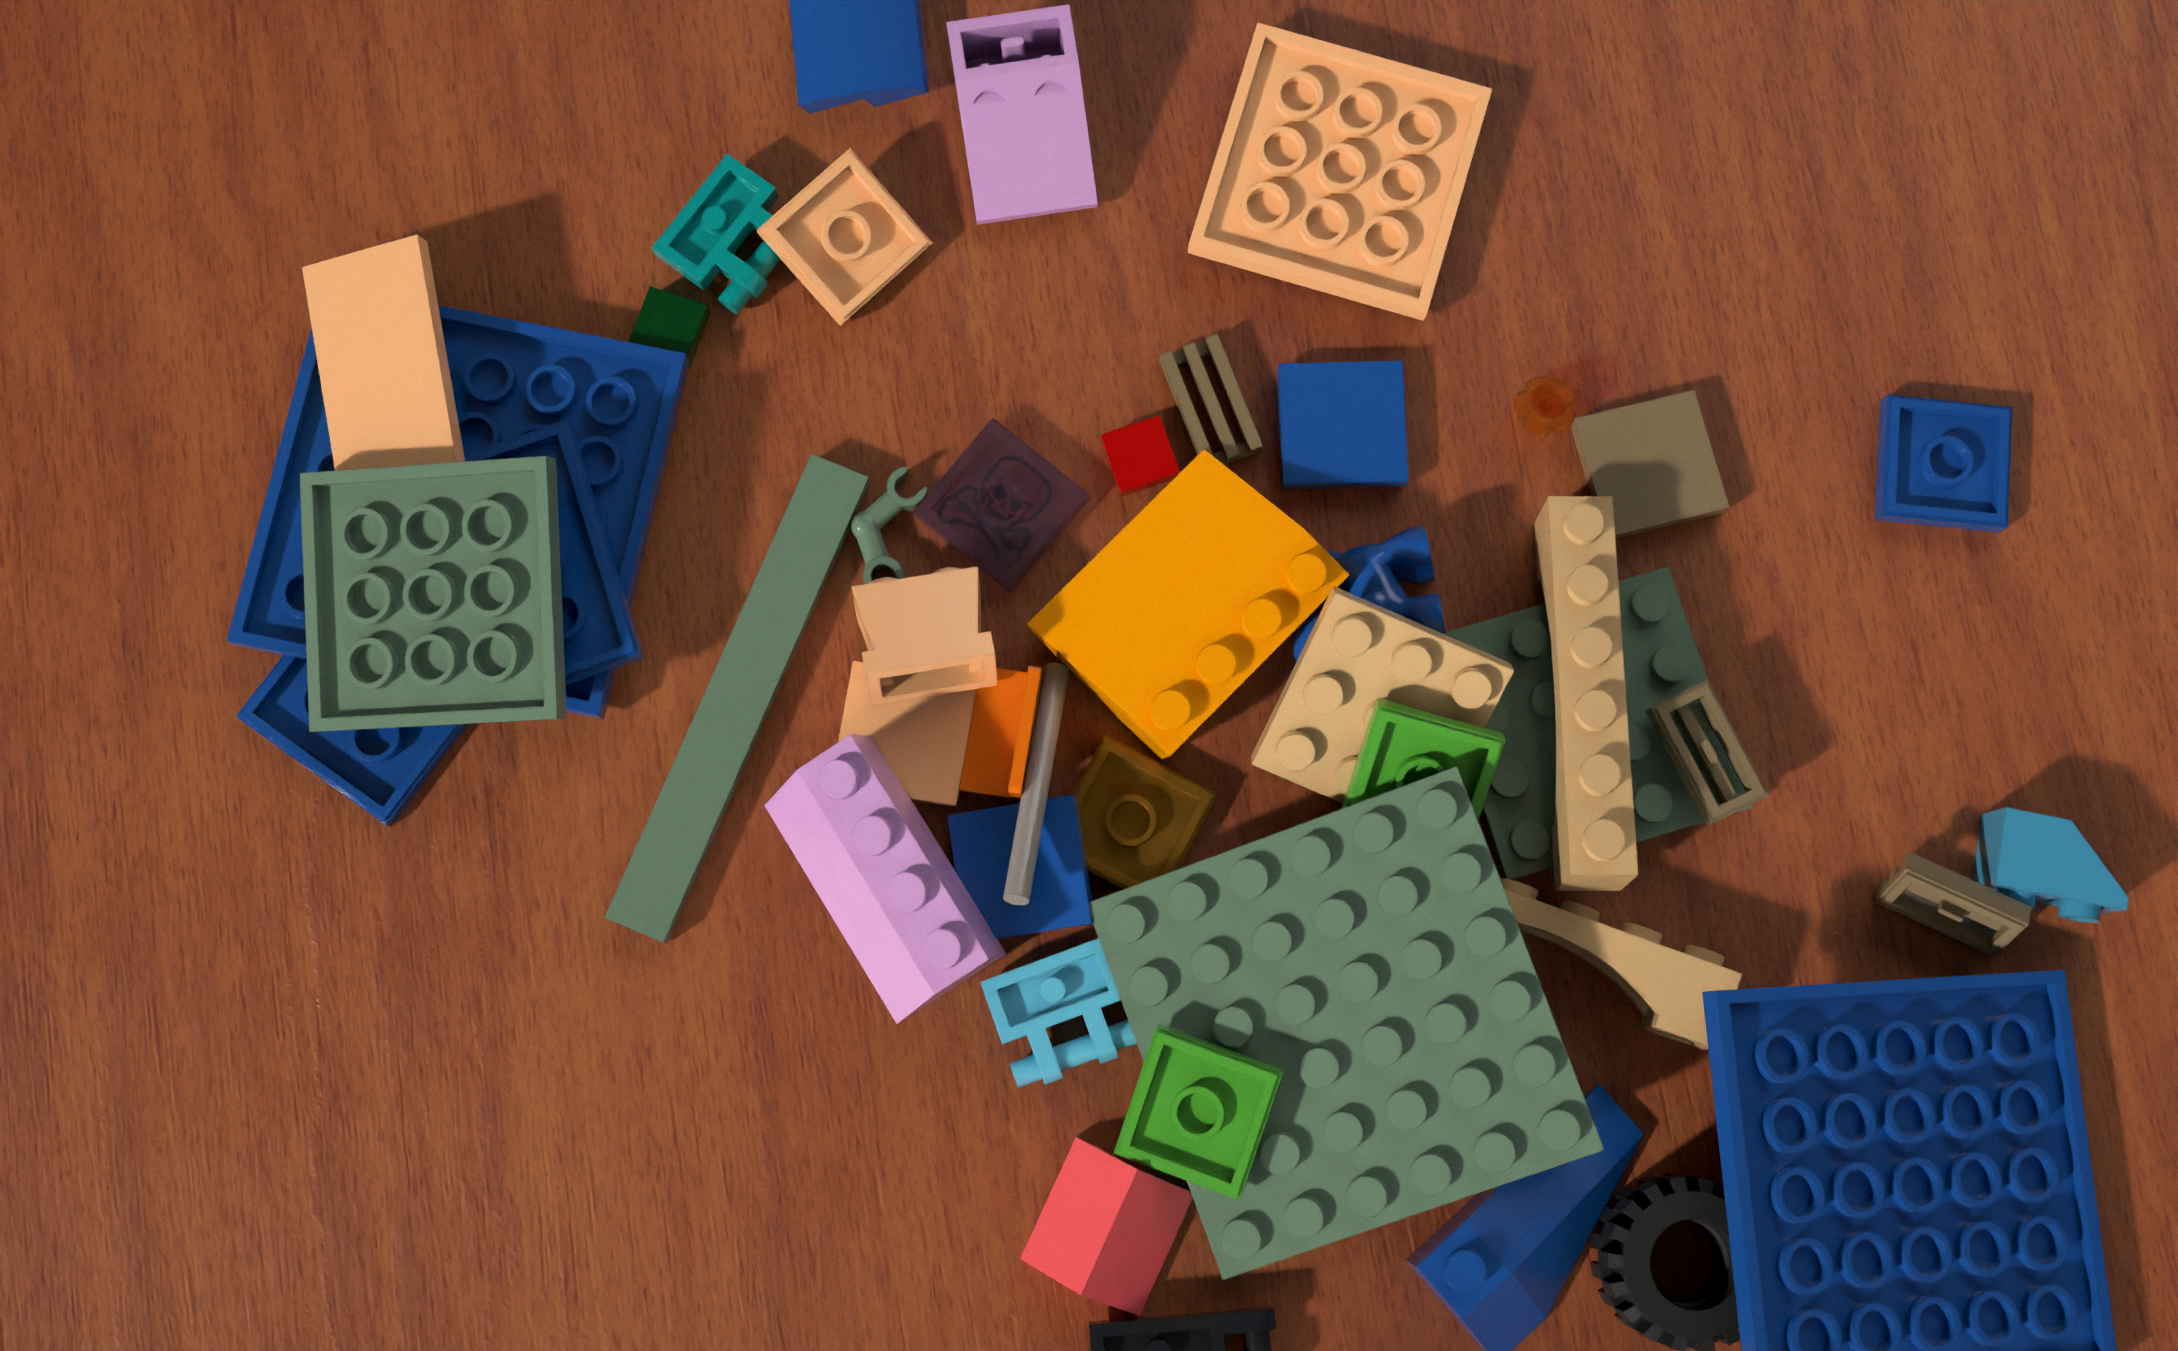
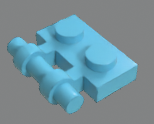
M1099 938L980 982L1001 1043L1006 1044L1027 1036L1031 1045L1032 1055L1010 1063L1018 1088L1041 1079L1047 1085L1063 1079L1062 1072L1095 1059H1099L1100 1064L1119 1058L1117 1051L1137 1044L1128 1019L1107 1026L1101 1010L1103 1007L1121 1001ZM1083 1015L1089 1034L1052 1047L1046 1028Z

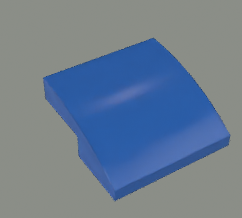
M789 0L798 105L808 113H815L861 99L866 100L874 107L929 93L920 0Z

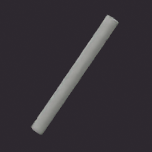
M1048 663L1044 667L1003 895L1004 901L1013 905H1027L1030 901L1069 677V668L1060 663Z

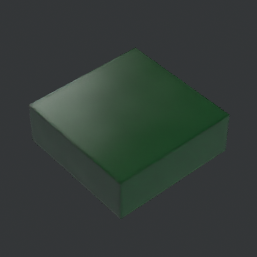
M649 286L628 342L686 353L690 360V368L711 310L707 304Z

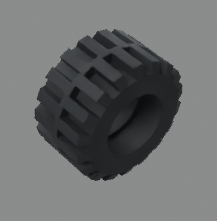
M1665 1173L1663 1177L1650 1175L1638 1179L1639 1186L1635 1188L1624 1187L1614 1196L1619 1202L1614 1208L1605 1207L1599 1220L1605 1222L1601 1235L1592 1233L1590 1247L1598 1249V1261H1590L1592 1276L1601 1279L1603 1287L1598 1292L1604 1303L1615 1309L1616 1313L1614 1316L1624 1325L1637 1331L1638 1334L1675 1350L1686 1351V1348H1692L1697 1351H1714L1715 1342L1720 1341L1730 1346L1739 1341L1740 1334L1737 1330L1739 1329L1724 1187L1715 1184L1713 1180L1683 1174ZM1682 1220H1689L1697 1223L1709 1238L1713 1250V1268L1708 1281L1699 1292L1689 1298L1674 1301L1664 1297L1657 1289L1650 1270V1256L1656 1239L1667 1227Z

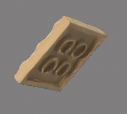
M1333 586L1251 755L1252 765L1343 803L1377 698L1485 728L1514 669L1511 663Z

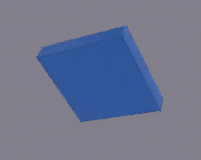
M1403 360L1278 363L1277 388L1282 490L1406 487L1409 479Z
M1887 394L1880 400L1874 520L1997 533L2008 528L2012 407Z
M1076 795L1047 799L1030 901L1027 905H1013L1003 899L1020 803L947 815L955 872L996 939L1093 924L1089 907L1092 895Z

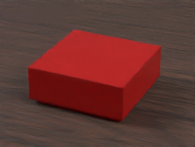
M1160 415L1101 434V443L1120 497L1172 481L1180 473Z

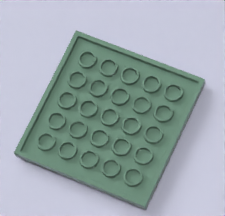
M1457 766L1089 902L1091 919L1143 1062L1145 1061L1155 1028L1160 1024L1285 1070L1240 1201L1187 1181L1223 1280L1604 1151L1598 1131Z

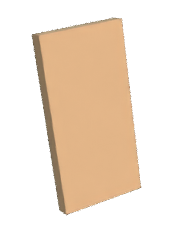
M416 234L302 267L335 471L465 462L427 241Z

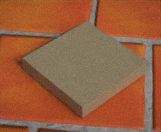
M1695 390L1574 418L1571 422V430L1590 495L1613 496L1615 539L1724 513L1730 508Z

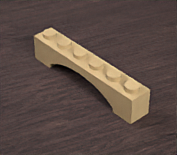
M1548 496L1534 523L1537 582H1541L1546 605L1555 695L1556 794L1554 825L1551 827L1555 891H1621L1638 876L1613 496Z
M1501 878L1520 931L1554 943L1575 954L1614 982L1643 1014L1640 1028L1700 1050H1708L1702 992L1738 989L1742 973L1722 967L1725 960L1723 955L1694 945H1686L1684 953L1661 945L1660 942L1663 935L1657 931L1633 923H1624L1621 931L1599 923L1600 912L1593 908L1563 900L1561 907L1557 908L1536 900L1537 889L1514 880Z

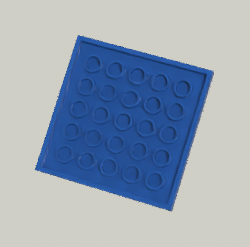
M438 305L464 455L567 420L573 427L630 609L690 363L688 356L682 352ZM312 327L227 637V642L235 646L292 656L307 660L300 473L335 471ZM616 668L566 685L567 712L604 720Z
M2065 970L1702 992L1741 1351H2117Z

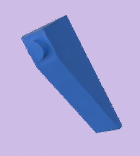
M1596 1084L1584 1095L1604 1151L1477 1193L1406 1259L1408 1264L1485 1351H1512L1546 1319L1644 1136V1133L1600 1084Z

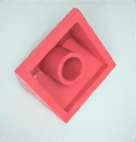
M1076 1136L1020 1259L1081 1296L1140 1316L1193 1199L1191 1191Z

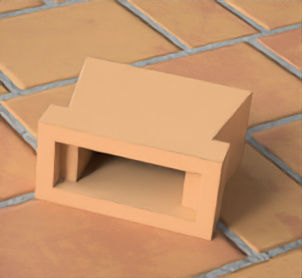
M978 566L964 569L946 567L938 569L931 574L902 579L884 577L875 579L869 584L851 587L857 621L868 651L862 652L871 706L998 685L995 650L991 631L981 633V593Z

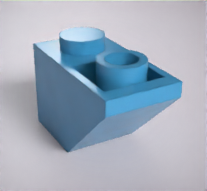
M2008 807L1981 814L1973 881L2032 907L2031 910L2035 909L2036 902L2057 906V916L2072 921L2099 923L2101 914L2127 910L2129 897L2072 820Z

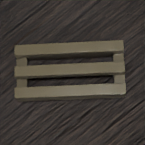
M1218 334L1206 337L1205 342L1195 345V342L1184 345L1181 351L1173 354L1172 351H1168L1159 355V363L1196 455L1205 449L1226 465L1262 451V442ZM1210 357L1244 441L1242 444H1235L1201 360L1203 358ZM1187 364L1223 450L1215 454L1211 451L1178 369Z
M1708 680L1646 710L1650 721L1706 826L1770 796ZM1695 700L1700 705L1745 790V793L1739 796L1735 792L1719 762L1716 752L1689 703ZM1670 712H1675L1723 804L1718 806L1669 714Z
M1911 852L1904 856L1901 867L1896 865L1892 869L1889 880L1883 879L1880 882L1875 897V903L1994 957L2029 925L2032 908Z

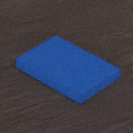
M283 655L236 715L238 719L390 827L468 725L309 732L307 660Z

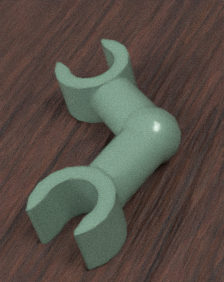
M908 467L895 470L888 478L887 491L865 511L854 516L851 521V531L858 541L866 564L863 573L864 584H869L873 579V575L880 569L891 570L897 579L904 578L903 568L900 563L889 556L880 529L901 511H915L926 502L928 495L927 487L921 489L914 497L907 499L900 497L896 493L899 483L909 476Z

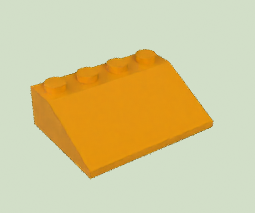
M1203 449L1026 626L1161 760L1170 757L1329 596L1333 586L1338 587L1350 574L1303 527Z

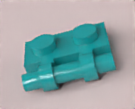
M727 153L651 248L656 257L704 291L719 272L730 279V284L718 297V300L728 310L738 314L751 297L758 299L767 288L768 282L766 278L781 260L765 241L761 243L746 263L734 255L753 230L757 232L758 228L773 216L768 210L779 198L777 189Z

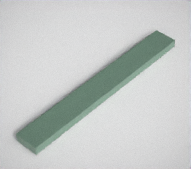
M811 454L604 918L668 944L851 528V521L857 515L871 481L868 476Z

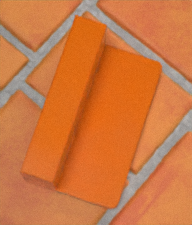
M1031 665L1028 666V672L996 668L998 685L976 689L959 788L960 793L1020 802L1043 679L1042 667Z

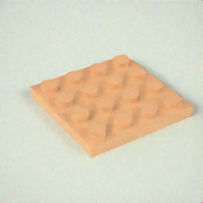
M1257 22L1188 244V253L1424 321L1432 299L1492 88Z

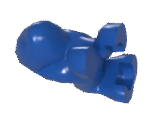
M1425 525L1408 528L1378 544H1364L1351 548L1344 553L1327 551L1350 574L1340 584L1342 590L1446 635L1439 594L1407 597L1398 582L1408 581L1420 585L1435 581ZM1321 610L1312 613L1296 630L1293 639V652L1296 661Z

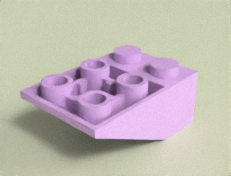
M1070 5L946 22L977 225L1098 207Z

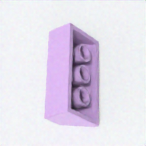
M848 735L797 769L764 805L896 1024L903 1022L1006 955V952L995 938L872 736Z

